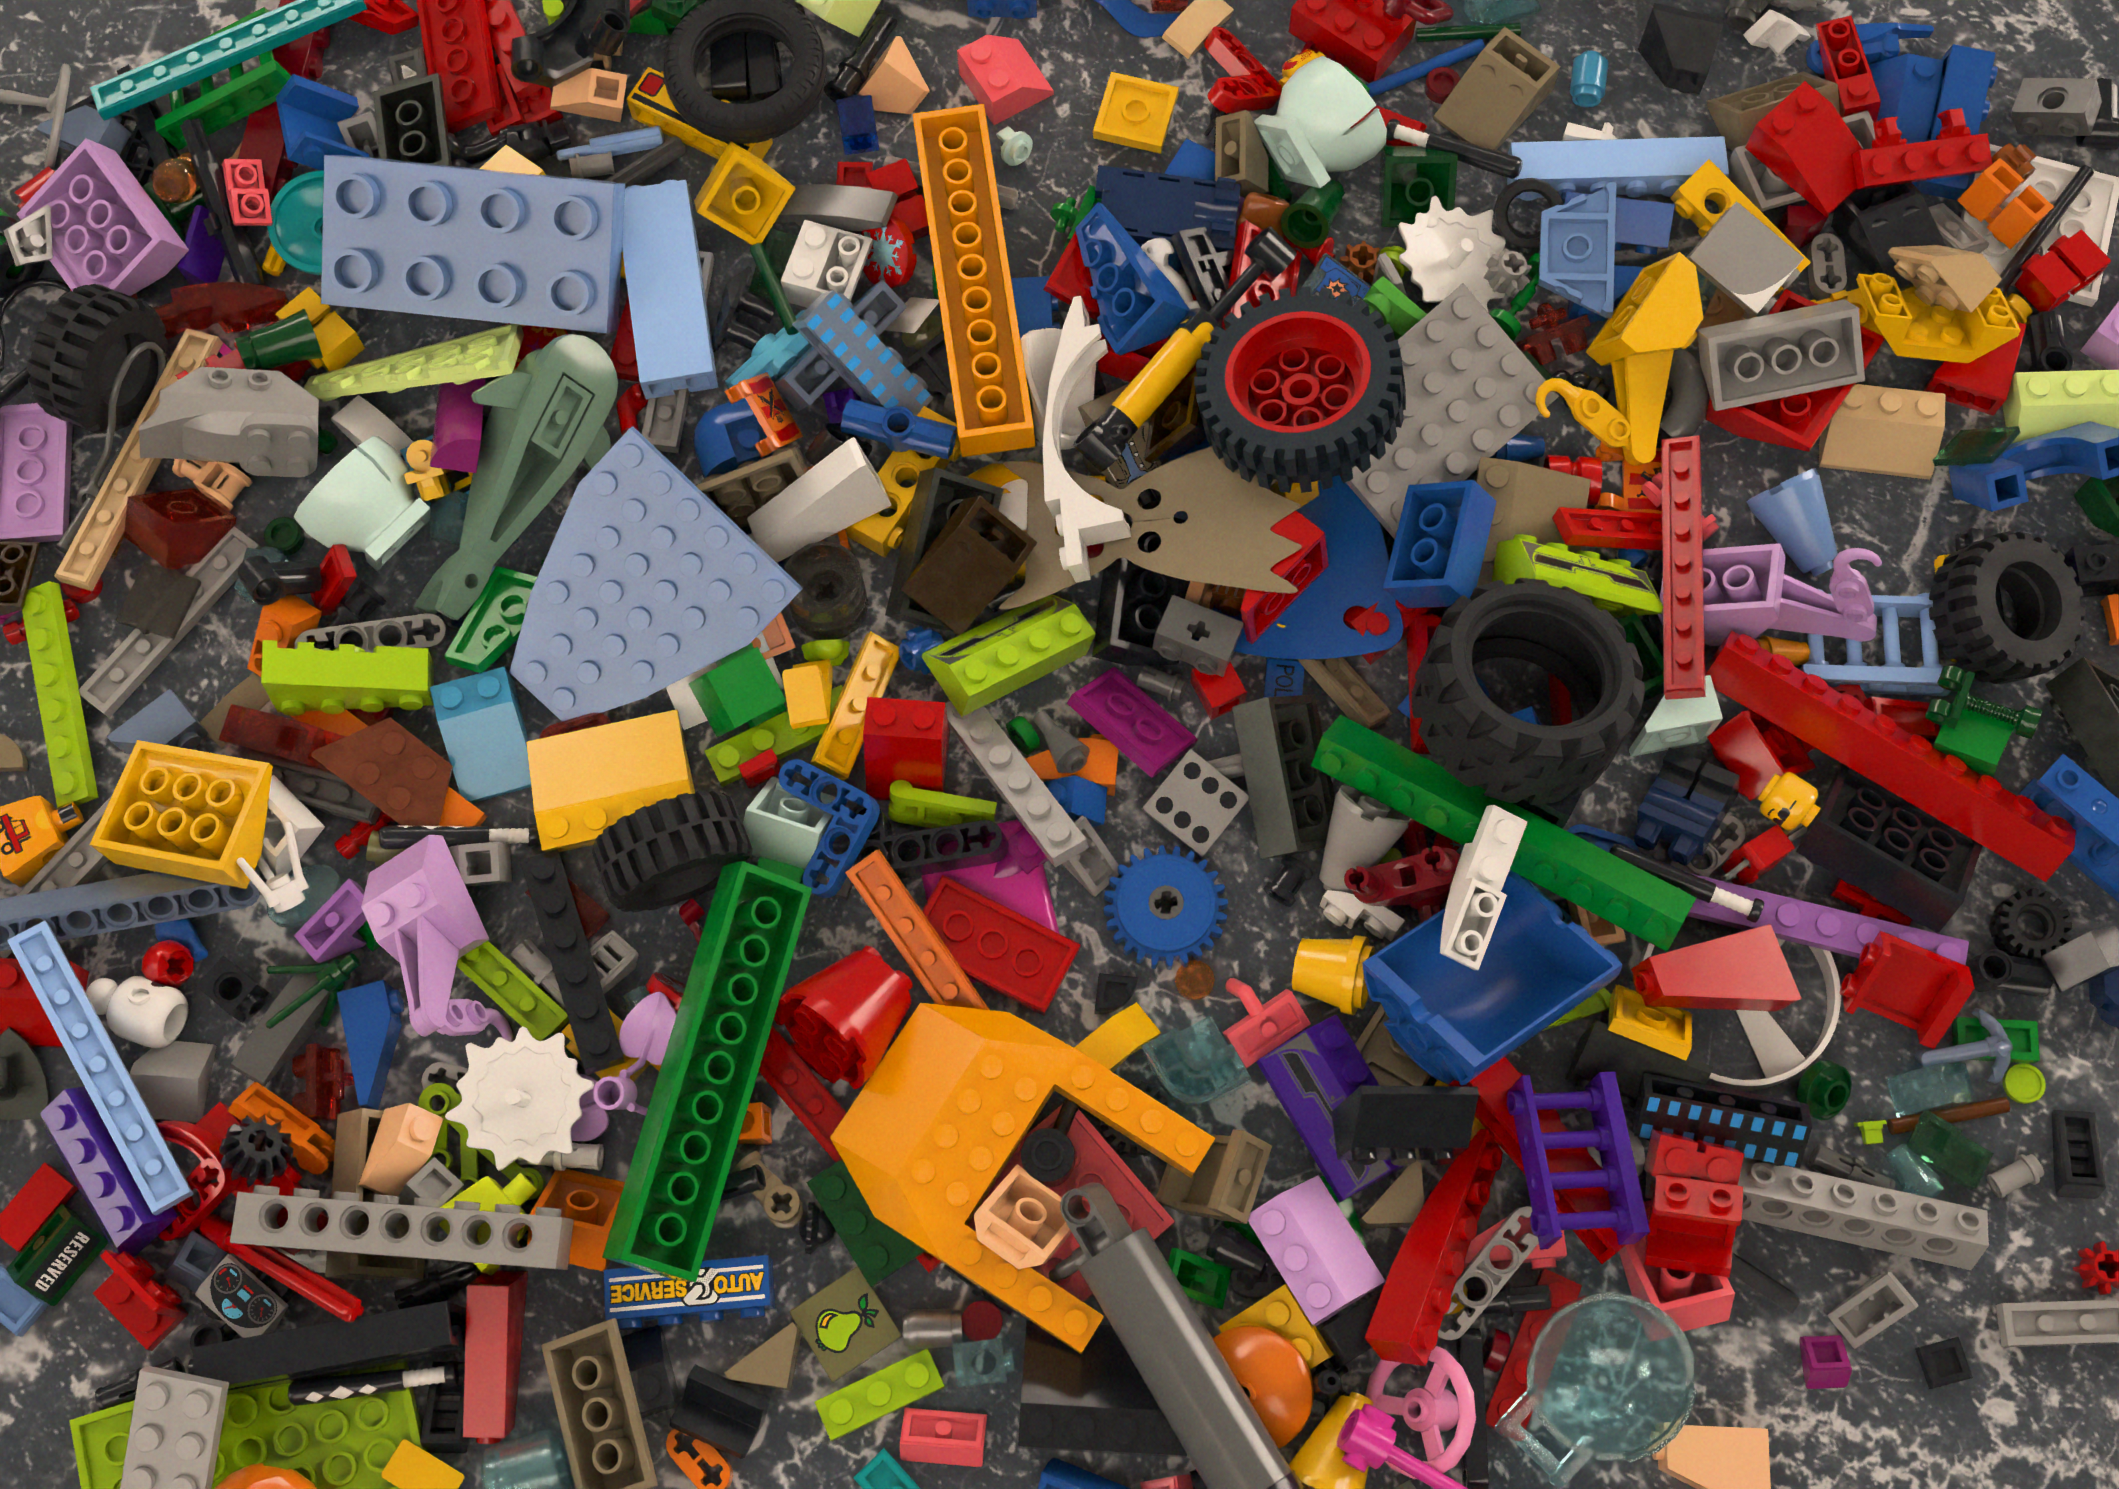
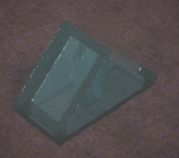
M1938 1063L1886 1079L1897 1117L1977 1102L1965 1063Z

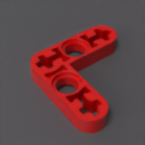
M1218 26L1213 27L1204 41V46L1231 77H1222L1216 80L1207 94L1209 101L1217 109L1225 113L1273 108L1281 96L1282 86L1230 31Z

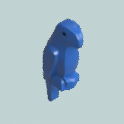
M1898 22L1855 24L1868 64L1897 57L1900 52L1899 39L1929 38L1934 31V27L1931 25ZM1817 39L1810 44L1806 51V62L1812 71L1824 74Z

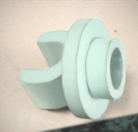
M1009 126L996 134L1003 142L1000 148L1001 158L1005 163L1010 166H1016L1029 157L1033 143L1028 134L1022 131L1014 132Z

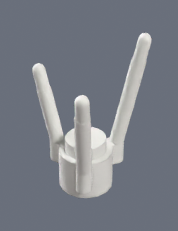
M285 822L284 828L294 877H290L288 872L274 876L261 854L257 865L267 880L264 883L244 858L239 857L236 861L246 876L264 896L269 908L274 907L276 913L289 910L303 902L306 898L302 891L309 888L303 876L291 822Z

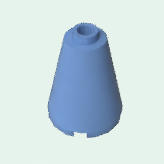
M1816 468L1794 476L1780 483V485L1746 501L1752 513L1776 542L1781 543L1783 550L1803 574L1811 571L1813 577L1833 568L1832 560H1834L1838 552L1820 474H1818Z

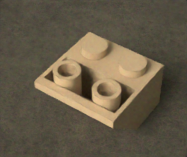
M1941 245L1892 247L1888 251V254L1896 263L1894 268L1898 274L1911 281L1917 288L1915 290L1916 296L1930 306L1937 304L1951 311L1958 309L1971 313L2002 280L1983 254Z

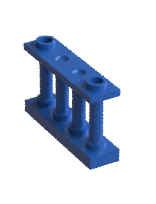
M2062 754L2039 780L2035 777L2031 779L2016 796L2023 795L2032 800L2040 810L2051 816L2062 817L2070 823L2072 828L2076 830L2075 846L2066 859L2119 902V799L2065 754Z

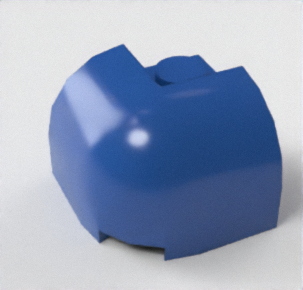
M745 398L734 404H731L729 401L715 406L705 412L698 422L693 441L695 454L704 479L713 474H725L733 471L744 462L759 461L772 456L773 452L761 458L754 445L767 438Z

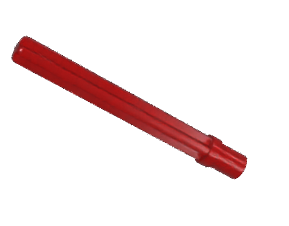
M210 1214L201 1223L200 1233L216 1243L220 1249L227 1253H233L345 1322H354L357 1316L363 1314L364 1307L361 1306V1299L275 1248L230 1243L233 1223L221 1216Z

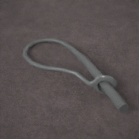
M143 342L134 347L124 359L114 379L108 402V427L104 451L90 478L89 484L82 486L78 490L77 499L81 508L56 545V548L65 554L135 425L134 423L126 439L102 473L111 455L119 391L131 363L139 353L146 349H152L156 353L158 374L152 391L166 367L163 350L155 342Z

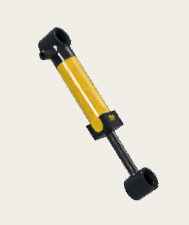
M1271 226L1261 231L1247 246L1244 253L1250 258L1251 264L1207 313L1203 307L1191 309L1174 328L1176 332L1101 417L1088 425L1077 437L1073 446L1100 472L1106 470L1118 459L1129 439L1196 365L1197 359L1202 358L1201 349L1204 343L1213 344L1210 333L1216 326L1223 329L1218 322L1263 273L1269 279H1273L1282 273L1294 260L1297 252Z

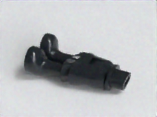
M546 119L542 120L543 127L540 126L539 122L507 125V129L500 128L498 135L472 145H462L453 133L448 132L452 166L480 169L488 161L485 159L494 156L505 145L532 163H536L547 156L556 154V148L569 145L571 141L563 120L547 124Z

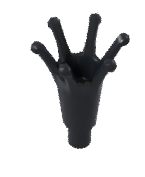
M1322 1362L1317 1365L1318 1370L1311 1374L1314 1387L1313 1400L1324 1404V1416L1330 1410L1331 1404L1341 1395H1350L1342 1388L1341 1377L1348 1372V1367L1345 1365L1340 1370L1333 1371L1326 1368Z

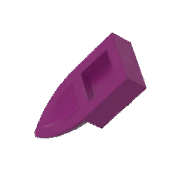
M1025 827L1008 840V852L1001 861L997 862L994 878L1010 877L1021 871L1029 874L1036 867L1049 860Z

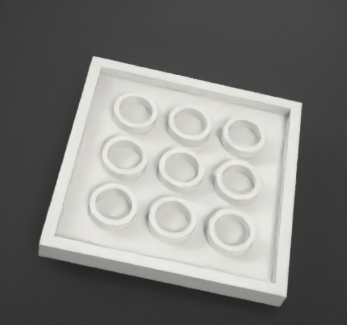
M1989 144L1991 157L2002 147ZM2036 156L2030 162L2035 168L2034 173L2018 186L1999 207L2004 209L2029 185L2053 205L2081 167ZM2094 171L2093 176L2034 255L2038 253L2042 257L2049 252L2047 249L2063 235L2070 238L2081 229L2107 255L2119 198V177ZM1976 173V174H1975L1974 181H1975L1982 173ZM1964 207L1961 214V219L1989 242L1988 248L1980 254H1983L1998 275L2002 273L2035 229L2034 227L2010 250L1986 228L1989 223L1985 220L1980 222L1969 215ZM2021 271V272L2019 273V275H2018V276L2016 277V279L2013 281V283L2011 284V286L2016 287L2014 284H2015V282L2018 280V278L2021 276V274L2023 273V271ZM2103 273L2097 280L2074 296L2069 292L2070 297L2067 301L2092 307L2098 300Z

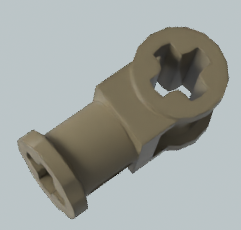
M758 1151L748 1154L734 1167L731 1173L758 1164L765 1175L766 1187H764V1190L755 1191L752 1194L764 1208L771 1223L781 1229H790L798 1225L803 1216L804 1209L797 1192L790 1186L784 1185L774 1173L772 1174L761 1162L762 1155ZM780 1201L785 1204L789 1203L791 1210L785 1214L782 1210L778 1211L776 1204Z

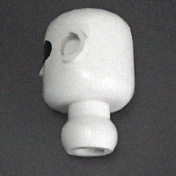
M132 976L123 981L119 986L112 979L99 978L93 981L86 991L98 1015L106 1014L108 1027L115 1035L146 1047L164 1048L173 1043L180 1036L188 1018V1002L180 990L148 980L143 976Z

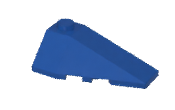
M1908 53L1869 64L1881 99L1877 121L1883 118L1898 116L1896 124L1897 128L1902 132L1900 139L1906 138V144L1925 142L1928 139L1944 60Z
M1098 202L1075 230L1084 266L1089 268L1093 282L1090 291L1092 298L1097 300L1100 316L1097 317L1098 324L1114 352L1118 355H1123L1168 338L1190 309L1167 277L1102 203Z

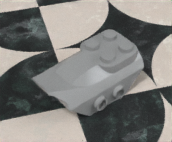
M199 367L160 391L157 409L148 420L139 425L140 458L238 463L245 472L256 476L305 477L312 474L317 467L319 399L280 371Z

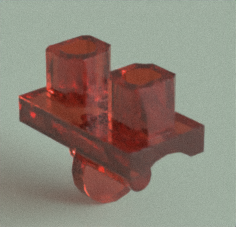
M1548 302L1538 305V316L1529 319V325L1532 330L1542 327L1544 331L1517 342L1520 351L1524 352L1527 350L1541 366L1557 360L1551 341L1558 338L1562 342L1566 356L1588 348L1584 328L1591 324L1588 316L1585 315L1558 325V320L1566 318L1565 309L1561 307L1554 310Z
M318 1043L306 1045V1053L292 1058V1072L295 1078L306 1079V1092L295 1093L292 1098V1107L307 1117L335 1121L338 1114H340V1100H344V1087L355 1084L353 1073L344 1072V1059H340V1049L322 1047Z

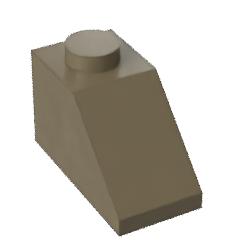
M1247 110L1216 117L1215 181H1217L1218 177L1236 179L1235 184H1241L1240 196L1246 197L1250 192H1268V155L1252 116Z

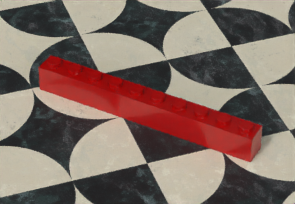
M1731 630L1707 664L1705 676L1711 675L1714 689L2042 881L2047 882L2074 850L2076 830L2062 817L2051 816L2040 810L2029 798L2023 795L2016 796L2004 789L1993 777L1980 775L1968 768L1964 761L1957 756L1946 755L1935 749L1924 737L1917 734L1911 735L1899 728L1890 717L1883 714L1877 715L1863 707L1857 698L1849 694L1837 692L1829 687L1821 677L1814 674H1806L1794 667L1788 658L1780 654L1774 655L1760 647L1758 642L1752 637L1745 634L1739 635Z

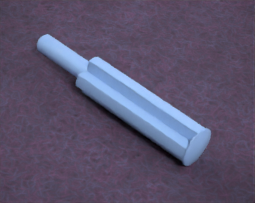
M654 126L591 138L588 145L557 150L556 155L560 161L574 158L576 153H579V157L611 151L612 156L657 148L664 143V136L661 127Z

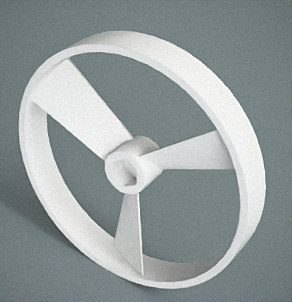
M1777 938L1778 943L1781 947L1785 940ZM1649 942L1646 943L1639 963L1651 957L1655 945ZM1809 946L1823 973L1827 993L1825 1023L1822 1033L1809 1055L1805 1058L1768 1011L1734 1010L1766 1078L1740 1080L1711 1073L1706 1085L1737 1091L1765 1089L1780 1084L1798 1074L1823 1052L1835 1031L1841 1006L1840 979L1830 951Z

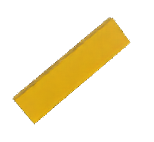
M872 631L865 635L832 711L830 722L826 725L810 764L842 781L849 777L864 742L863 731L867 697H883L900 657L899 646Z

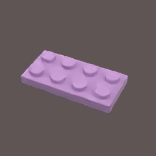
M38 403L8 405L0 408V541L38 543L59 541L69 526L73 424L49 415Z

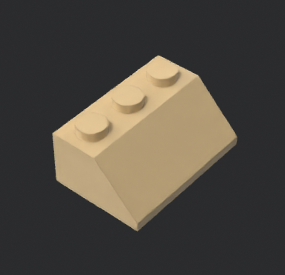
M1855 384L1820 435L1819 467L1930 480L1945 428L1946 394Z

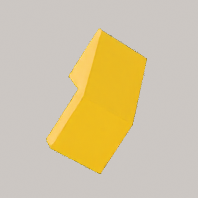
M1136 1002L1112 1016L1074 1048L1114 1073L1131 1054L1153 1042L1161 1034V1031Z

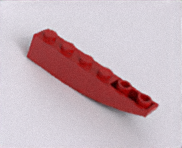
M1480 1129L1469 1142V1147L1458 1155L1436 1185L1410 1227L1391 1266L1364 1337L1381 1360L1426 1366L1431 1351L1436 1347L1439 1328L1445 1313L1450 1308L1451 1295L1456 1281L1464 1270V1259L1471 1241L1476 1236L1477 1223L1483 1207L1488 1203L1494 1176L1502 1164L1503 1152L1488 1129Z

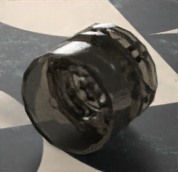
M825 541L807 544L794 552L786 563L784 570L803 588L789 603L792 618L799 629L810 637L820 640L844 638L857 630L866 618L869 603L860 563L854 554L838 543Z

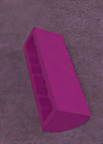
M486 378L474 379L459 385L454 384V382L441 383L437 396L430 467L477 473L484 405L473 402L472 394L474 391L485 386Z

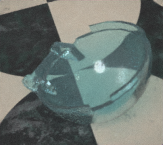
M1603 1292L1584 1295L1564 1304L1546 1320L1538 1331L1528 1355L1526 1372L1527 1390L1499 1419L1494 1430L1502 1438L1508 1436L1550 1475L1548 1481L1557 1489L1566 1485L1591 1457L1601 1461L1627 1460L1628 1463H1632L1659 1452L1678 1435L1687 1422L1697 1394V1390L1694 1388L1693 1364L1696 1363L1694 1353L1684 1332L1669 1315L1654 1304L1623 1293ZM1533 1410L1551 1435L1572 1449L1561 1462L1520 1425Z

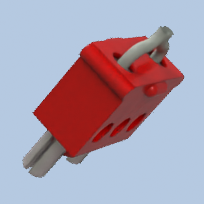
M1800 823L1795 829L1790 831H1783L1776 824L1744 844L1740 849L1733 850L1729 854V859L1721 866L1726 873L1722 880L1724 882L1731 880L1733 884L1744 887L1748 884H1753L1760 876L1776 867L1796 848L1793 845V841L1805 834L1807 828L1804 826L1797 832L1789 835L1800 828L1802 824Z

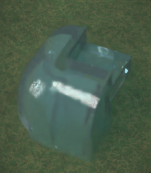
M1211 1015L1180 1032L1176 1027L1141 1046V1052L1160 1087L1171 1099L1184 1106L1202 1107L1215 1103L1249 1085L1252 1080L1233 1045L1226 1044Z

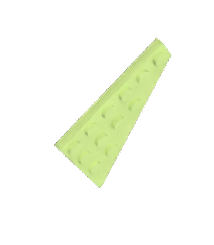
M507 324L311 376L304 388L317 399L327 402L341 396L380 391L395 393L410 387L449 382L459 385L474 379L508 375L513 373L524 333L520 324Z

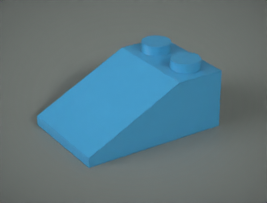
M505 666L431 686L430 691L437 722L450 763L453 766L452 770L460 795L470 803H476L531 787L526 744L529 740L515 682Z

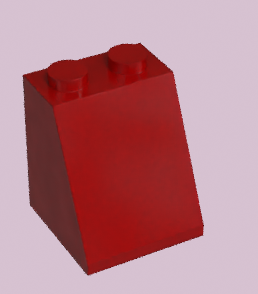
M867 697L863 731L866 793L876 800H890V785L897 780L908 781L913 788L944 792L950 740V728L945 702Z

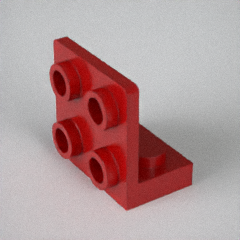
M105 1250L100 1257L114 1273L92 1294L146 1350L153 1351L189 1314L180 1305L184 1299L169 1284L165 1283L163 1286L159 1284L153 1277L157 1271L143 1257L138 1256L135 1259L126 1251L119 1254Z

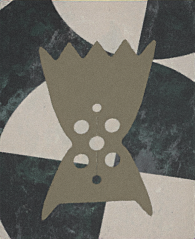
M1213 446L1186 454L1157 467L1136 479L1124 489H1117L1103 480L1066 470L1073 481L1089 495L1101 496L1105 504L1121 509L1123 513L1130 515L1133 521L1130 528L1131 537L1104 542L1102 553L1095 558H1088L1090 576L1099 573L1116 559L1126 558L1133 564L1147 570L1186 581L1290 594L1298 592L1295 586L1274 574L1270 569L1278 562L1300 550L1302 546L1275 534L1270 528L1299 509L1301 505L1267 488L1260 487L1257 474H1255L1251 482L1242 479L1239 467L1234 472L1229 470L1225 465L1224 457L1219 460L1214 453ZM1022 461L1003 463L1006 468L1028 483L1026 534L1033 538L1037 544L1026 559L1025 584L1004 601L999 609L1004 610L1023 606L1076 584L1069 569L1063 570L1059 548L1065 547L1064 536L1060 537V535L1055 533L1056 518H1053L1045 503L1044 469L1042 464ZM1273 479V481H1272V483H1271V486H1272L1274 483H1276L1277 480H1274V479ZM1155 489L1161 494L1159 505L1150 510L1141 508L1138 504V496L1144 490ZM1179 511H1184L1188 515V519L1182 524L1176 523L1173 519L1174 515ZM1149 531L1155 532L1161 537L1159 548L1150 553L1141 551L1137 544L1139 537Z

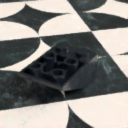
M1912 182L1857 189L1834 210L1831 227L1873 274L1883 273L1894 277L1900 291L1914 285L1895 270L1894 266L1896 263L1888 254L1892 247L1946 246L1922 193Z

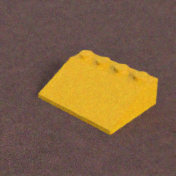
M677 709L526 742L534 813L541 848L544 852L555 849L563 852L594 845L597 836L603 834L605 828L609 825H614L623 816H629L635 813L637 809L656 804L657 801L666 798L668 800L680 794L695 793Z
M137 740L90 842V846L115 864L247 889L250 879L236 861L239 857H242L255 870L262 854L273 766L270 763Z

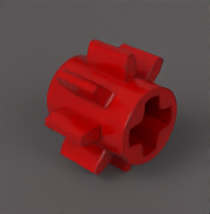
M2105 1241L2094 1244L2093 1251L2089 1248L2078 1251L2082 1260L2079 1266L2073 1267V1271L2079 1272L2084 1280L2081 1286L2083 1289L2097 1286L2100 1295L2110 1294L2112 1290L2111 1285L2119 1289V1249L2107 1250ZM2098 1265L2106 1267L2107 1272L2099 1270Z

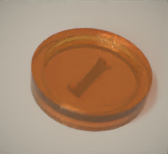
M1188 961L1187 967L1181 965L1177 970L1175 985L1178 992L1186 999L1201 1000L1207 997L1214 987L1215 978L1213 971L1202 961Z

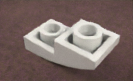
M359 395L331 418V421L357 447L370 437L379 436L393 446L401 456L400 450L413 443L396 424Z
M1327 890L1320 903V906L1324 909L1323 914L1335 925L1342 926L1344 924L1351 929L1361 918L1365 921V928L1381 939L1385 936L1392 941L1405 922L1403 918L1384 906L1367 905L1360 902L1354 894Z

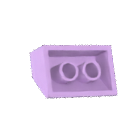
M1319 1175L1280 1193L1250 1213L1249 1224L1313 1326L1317 1327L1386 1282Z

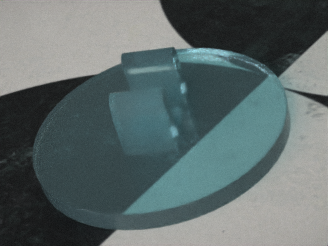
M317 864L302 868L303 876L309 888L302 891L306 899L297 906L280 913H276L274 907L269 908L267 904V914L273 923L285 928L304 925L341 887V879L332 867Z

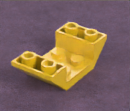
M1859 273L1856 279L1875 324L1896 356L1970 363L2018 337L2021 331L2000 288L1995 287L1970 313L1958 309L1951 311L1941 305L1928 307L1905 302L1895 278L1883 273H1875L1873 275Z

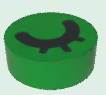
M1016 716L1006 723L1011 739L1024 754L1029 755L1040 747V740L1036 731L1024 717Z

